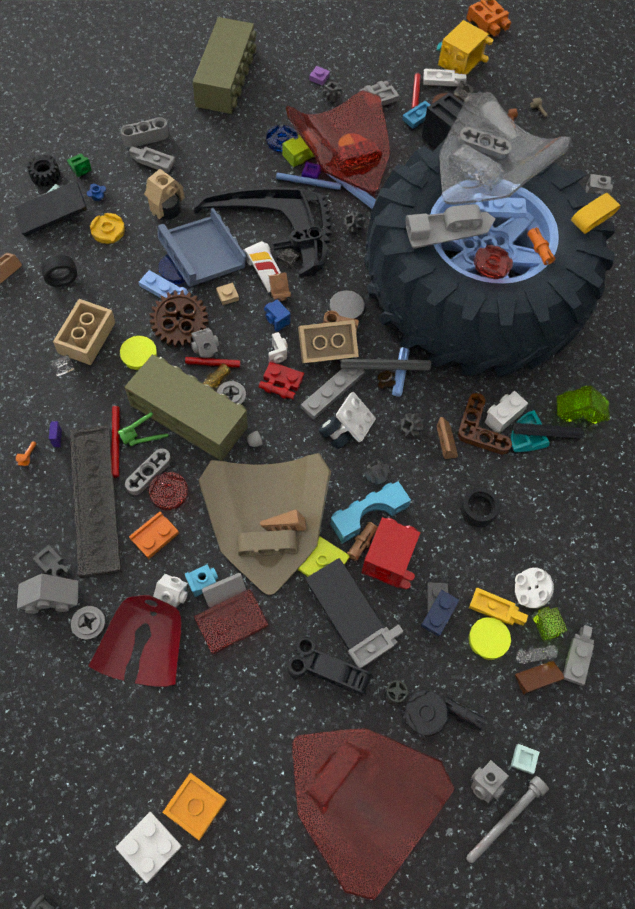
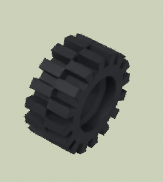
M38 155L37 159L33 157V161H29L27 165L28 172L35 185L38 184L42 187V184H44V187H48L47 184L51 186L53 185L52 182L56 183L58 182L57 179H60L61 174L55 158L52 159V156L47 158V155H43V157ZM43 169H49L46 172H40Z

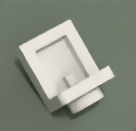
M279 332L272 334V345L275 350L269 352V363L270 361L281 363L287 359V343L285 338H281Z

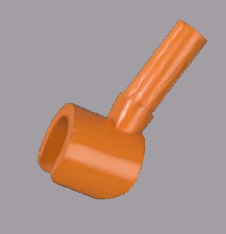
M36 442L30 444L25 454H17L16 461H18V465H29L30 455L36 446Z

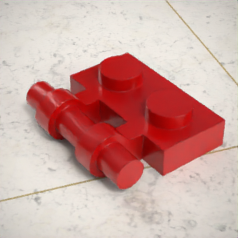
M270 361L263 376V380L269 382L260 381L259 388L264 389L265 392L270 394L271 392L278 394L281 398L293 400L296 393L290 391V389L298 391L304 378V373ZM275 384L283 386V388L277 387Z

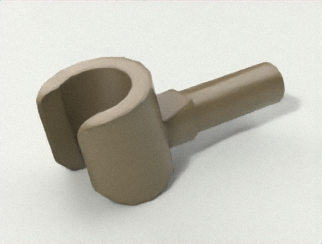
M541 98L532 99L533 102L530 103L531 108H538L546 118L548 115L542 107Z

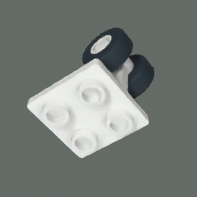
M351 392L336 413V417L327 419L319 427V433L323 437L330 436L333 439L330 444L340 449L350 440L351 435L358 442H361L376 418L358 396Z

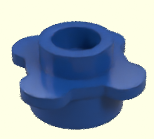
M91 184L90 190L87 191V196L96 201L101 200L104 197L106 187Z

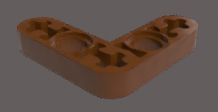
M473 393L467 402L458 430V438L464 443L498 454L508 453L512 446V441L509 437L478 427L485 405V397L480 393ZM478 400V405L476 409H474V401ZM468 414H473V415H475L476 420H475V421H470V420H468V419H467V415H468ZM467 426L470 427L468 436L464 435ZM485 435L490 441L484 443L480 440V436ZM501 442L505 443L504 448L501 447Z

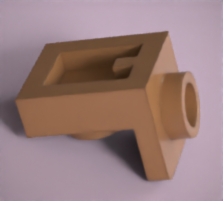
M287 273L268 275L271 296L274 299L283 301L291 296Z

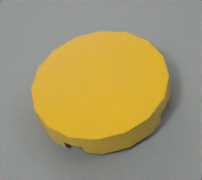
M105 213L101 217L100 215L95 217L90 225L92 236L100 243H114L120 240L125 233V226L121 217L112 213Z

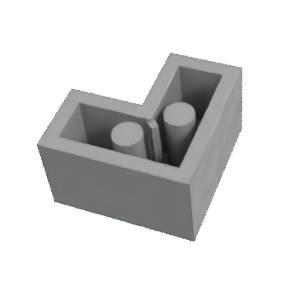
M39 574L19 584L17 609H23L26 613H38V610L50 607L56 608L58 612H66L69 608L77 605V580Z

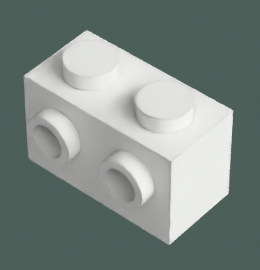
M516 391L510 395L506 394L497 406L494 404L487 411L488 416L484 423L494 432L501 433L523 414L528 402Z

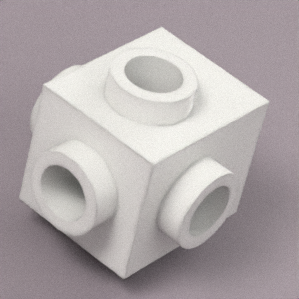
M165 574L157 582L153 597L177 608L187 598L188 592H186L188 583L181 581L178 577H171Z

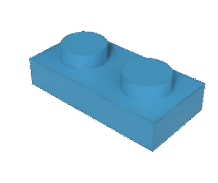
M426 101L422 102L405 113L402 120L412 129L425 121L427 107L430 104Z

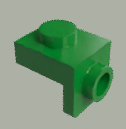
M82 154L67 160L69 167L77 177L92 171L89 159L87 157L84 158Z

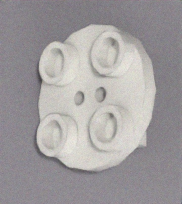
M529 568L519 573L515 578V594L521 605L528 608H540L551 599L554 584L551 576L546 571L539 568Z

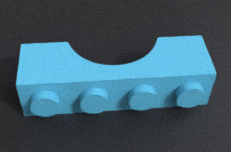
M399 481L394 484L388 483L381 491L377 493L371 492L366 496V499L360 502H353L344 511H336L331 517L330 525L343 544L359 535L361 528L360 519L366 513L380 510L393 516L408 508L411 499Z

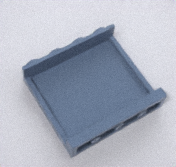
M214 208L211 209L210 217L168 230L165 224L158 225V239L189 287L245 268V261L247 259L245 251L239 247L237 239L233 238L228 226H225L221 216L216 213Z

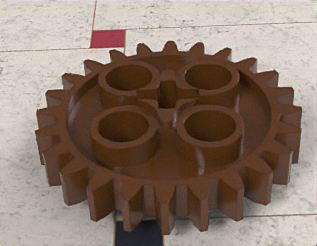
M174 290V295L172 296L167 292V298L161 295L162 301L156 300L157 307L152 306L151 308L154 313H150L152 318L150 324L154 325L151 328L153 332H156V338L161 337L162 343L167 340L168 346L173 342L175 348H177L178 343H181L183 348L186 342L191 346V340H193L191 333L206 329L205 325L208 324V320L205 319L208 318V313L205 312L207 310L206 306H202V300L197 301V295L191 298V292L184 295L183 290L180 294H177V291ZM170 307L176 308L173 312L167 311ZM188 309L194 310L191 314L185 313ZM167 324H173L172 328H165ZM185 326H191L190 330H183Z

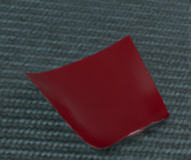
M140 595L126 598L113 616L88 666L101 674L124 681L126 666L131 658L135 644V631L142 624L147 623L152 636L143 648L135 683L155 687L175 685L181 637L180 612L176 607L153 596ZM145 600L155 601L158 606L148 605ZM150 611L156 612L157 615H156V616H152V615L150 614Z

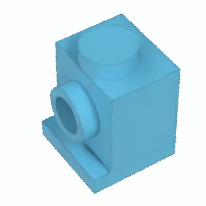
M208 564L190 573H185L186 580L194 597L203 594L202 588L216 583L215 580L218 579L215 569H209ZM206 576L204 580H199L200 577Z

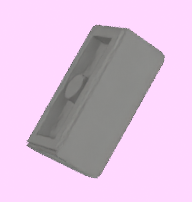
M237 573L202 588V592L208 607L212 608L244 594L246 588L241 573Z

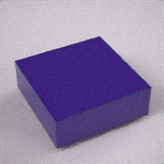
M306 162L302 171V177L318 179L322 165Z
M52 421L50 423L49 440L53 447H61L62 429L58 421Z

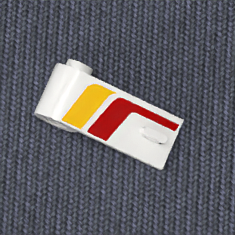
M261 241L243 250L247 256V263L250 266H254L267 292L270 293L268 275L281 272L270 254L269 245Z

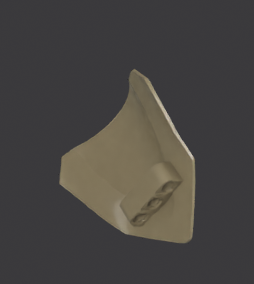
M319 453L289 462L264 465L237 464L211 460L198 480L221 553L266 595L275 594L306 561L318 545L331 470ZM296 509L305 517L306 530L266 531L260 526V522Z

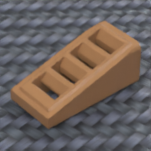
M296 509L260 522V526L266 531L306 530L305 517Z

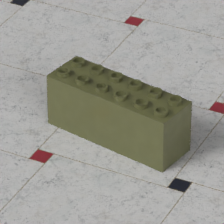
M222 17L217 18L193 80L195 107L232 114L233 109L237 106V97L241 95V86L245 84V75L249 73V64H252L253 53L255 54L257 44L254 43L256 31H254L253 23Z
M153 354L124 387L130 406L145 415L152 412L153 416L150 418L220 461H223L248 428L247 410L243 405L232 402L225 394L217 393L210 385L200 383L193 375L185 374L179 367L172 366L164 358H158Z

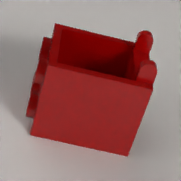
M382 517L365 558L361 573L394 587L408 590L411 586L409 581H413L415 575L406 569L421 532H418L412 526L398 524L394 519Z

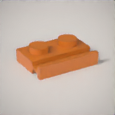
M158 512L131 534L129 538L149 560L179 534V531L161 512Z

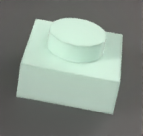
M517 744L511 767L534 774L539 751Z

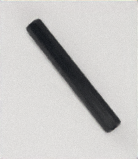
M515 423L513 426V432L522 435L579 439L584 435L583 428L527 423Z

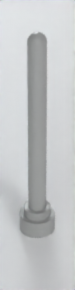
M535 776L529 782V790L467 855L469 863H474L535 797L544 796L549 790L548 786L539 777Z

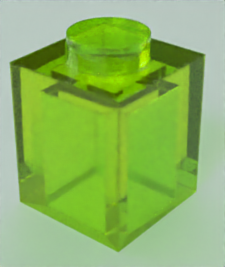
M549 607L542 608L537 611L538 614L533 618L543 642L561 636L568 631L557 607L553 609Z

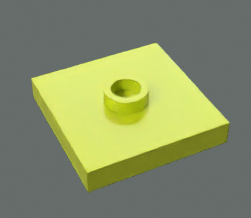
M319 536L316 549L298 568V571L308 577L338 558L345 565L350 555Z

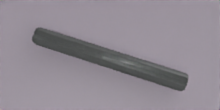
M341 359L340 366L342 369L431 370V361Z

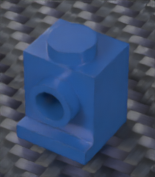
M278 299L264 307L266 319L270 324H274L276 333L290 324L291 313Z

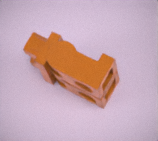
M481 0L469 6L466 19L469 22L474 21L479 29L488 34L491 33L494 37L500 33L501 28L506 31L511 25V21L508 19L509 12L505 11L496 0Z

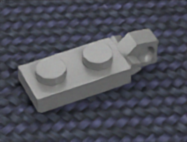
M132 146L129 150L130 158L158 170L161 169L166 173L170 172L175 163L173 156L147 147L139 149Z
M397 625L390 631L387 627L381 628L348 650V654L356 666L362 669L393 648L398 643L396 638L404 631L400 625Z
M584 625V627H581L579 635L575 634L571 640L563 672L564 680L581 686L585 685L594 647V640L590 639L592 627Z

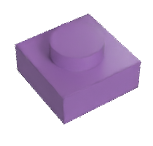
M316 66L309 75V80L323 86L330 76V71Z

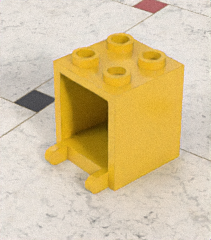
M463 20L443 39L438 65L446 70H455V73L467 75L480 61L488 62L489 57L484 55L486 44H493V39L488 37V33Z

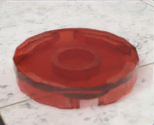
M487 245L486 248L481 247L476 252L474 265L476 270L485 277L502 279L508 276L511 271L513 260L509 258L508 252L498 246Z
M164 472L161 475H157L149 485L150 499L160 509H176L185 502L188 496V487L185 479L175 472Z

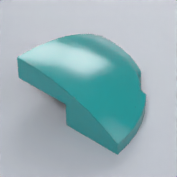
M535 410L526 413L517 421V423L542 425ZM512 430L511 441L514 452L533 451L549 446V440L546 436L515 434Z

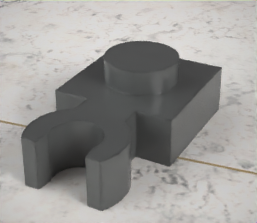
M50 545L33 557L34 561L47 575L51 571L52 576L58 577L60 571H65L67 575L70 573L66 566L59 565L63 562V559Z

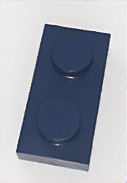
M441 589L421 627L439 637L459 599Z

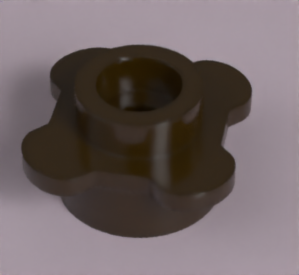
M388 370L382 371L378 375V387L383 389L384 387L394 386L396 384L394 380L395 373Z

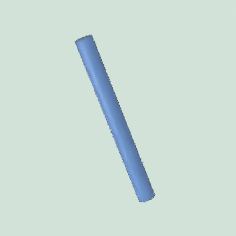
M278 172L276 175L278 180L341 190V183Z

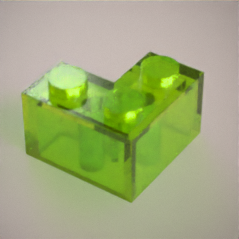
M591 385L583 386L580 389L567 391L557 396V414L566 422L585 418L591 424H597L610 420L609 400Z

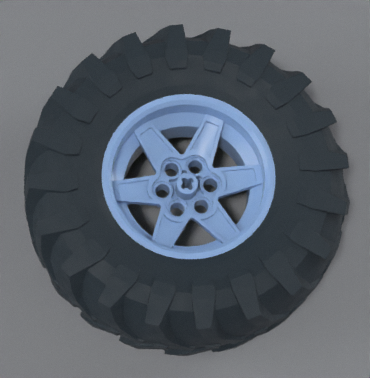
M455 135L447 137L434 152L425 146L417 149L405 166L398 164L393 169L383 188H381L372 209L365 247L367 253L365 254L364 265L368 269L371 283L367 286L369 297L378 299L385 311L378 319L382 325L394 324L405 335L398 344L407 349L418 345L431 353L429 360L431 365L435 367L454 361L462 364V375L474 376L493 366L497 376L501 377L518 371L526 364L531 369L541 365L556 352L562 351L576 338L595 310L597 300L601 298L605 290L606 271L612 268L615 255L613 251L607 248L606 240L613 236L615 227L613 222L606 220L584 234L571 221L576 212L602 196V194L587 193L578 183L586 174L580 169L565 171L556 165L554 161L559 154L551 149L542 155L525 150L526 139L516 137L510 142L512 149L508 157L498 159L462 146ZM480 141L481 145L485 147L489 146L488 141ZM476 194H482L484 197L525 198L527 214L525 218L494 217L495 221L487 234L419 248H412L406 230L407 215L444 213L449 207L471 205ZM537 227L544 240L548 241V247L555 256L553 263L544 265L539 254L534 251V245L527 235L528 231L532 228L535 229ZM443 250L456 251L459 254L450 259ZM509 268L521 275L509 278L507 269Z

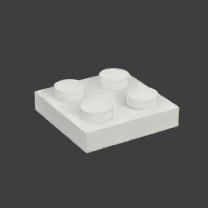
M149 812L115 848L141 878L148 883L182 845L155 815Z

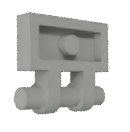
M379 81L375 85H367L364 89L359 90L361 96L365 95L364 100L371 110L399 100L398 93L392 85L389 86L388 81Z

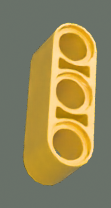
M605 193L576 212L571 221L586 234L613 216L621 205L612 196Z

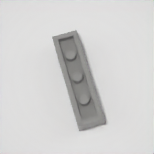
M341 369L301 404V409L312 419H315L363 377L365 371L363 369Z

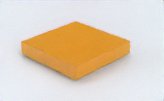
M190 773L162 813L200 841L226 802V799Z

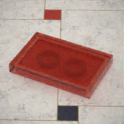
M250 589L194 616L212 655L268 627V623Z

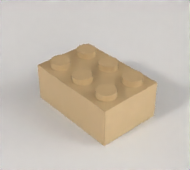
M79 299L53 341L58 354L91 365L116 323L112 310Z
M355 320L298 327L302 363L359 357Z

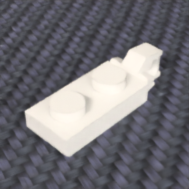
M424 69L423 85L465 86L466 74L455 73V70Z

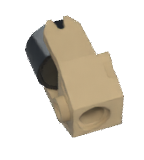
M161 169L147 179L145 196L148 197L152 214L154 216L157 215L159 220L161 218L173 219L177 217L181 211L180 202L185 198L183 186Z

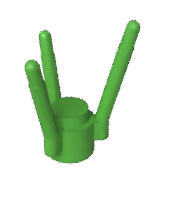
M152 412L118 431L124 444L130 443L131 446L137 443L166 438L169 435L160 434L135 440V437L138 435L134 428L153 416Z

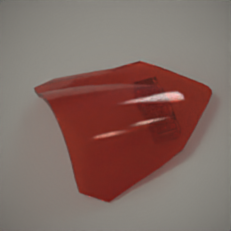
M361 90L338 107L319 114H305L299 112L294 107H286L288 119L314 154L323 172L366 192L375 193L377 191L390 156L388 133L379 95Z
M349 729L298 735L292 742L298 816L344 892L375 900L416 846L455 788L442 761L369 729Z

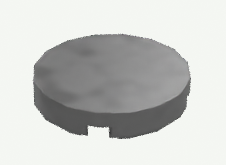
M340 291L331 298L329 310L336 311L340 316L358 320L364 312V301L359 294L353 291Z

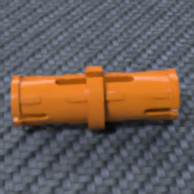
M537 227L535 229L532 228L528 231L527 235L534 245V251L539 254L544 265L553 263L555 256L548 247V241L544 240Z

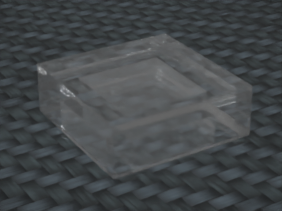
M68 355L51 362L57 376L74 370Z

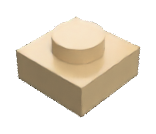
M233 283L216 288L222 305L239 301V296Z

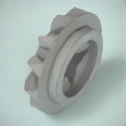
M228 381L218 387L217 393L225 394L228 398L230 390H232L233 395H235L231 400L232 402L240 404L245 402L246 391L240 383Z
M93 606L80 608L75 612L71 620L73 633L78 638L85 640L96 638L97 635L103 632L104 625L106 624L104 614ZM85 616L90 621L94 620V622L91 623L92 630L87 626L83 627V625L86 624Z

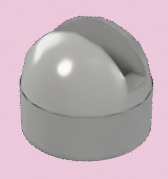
M258 431L248 435L247 440L250 446L258 447L263 445Z

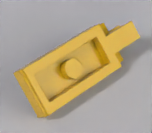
M476 588L469 606L472 610L510 625L516 623L524 626L528 615L518 611L519 607L515 606V603L479 588Z

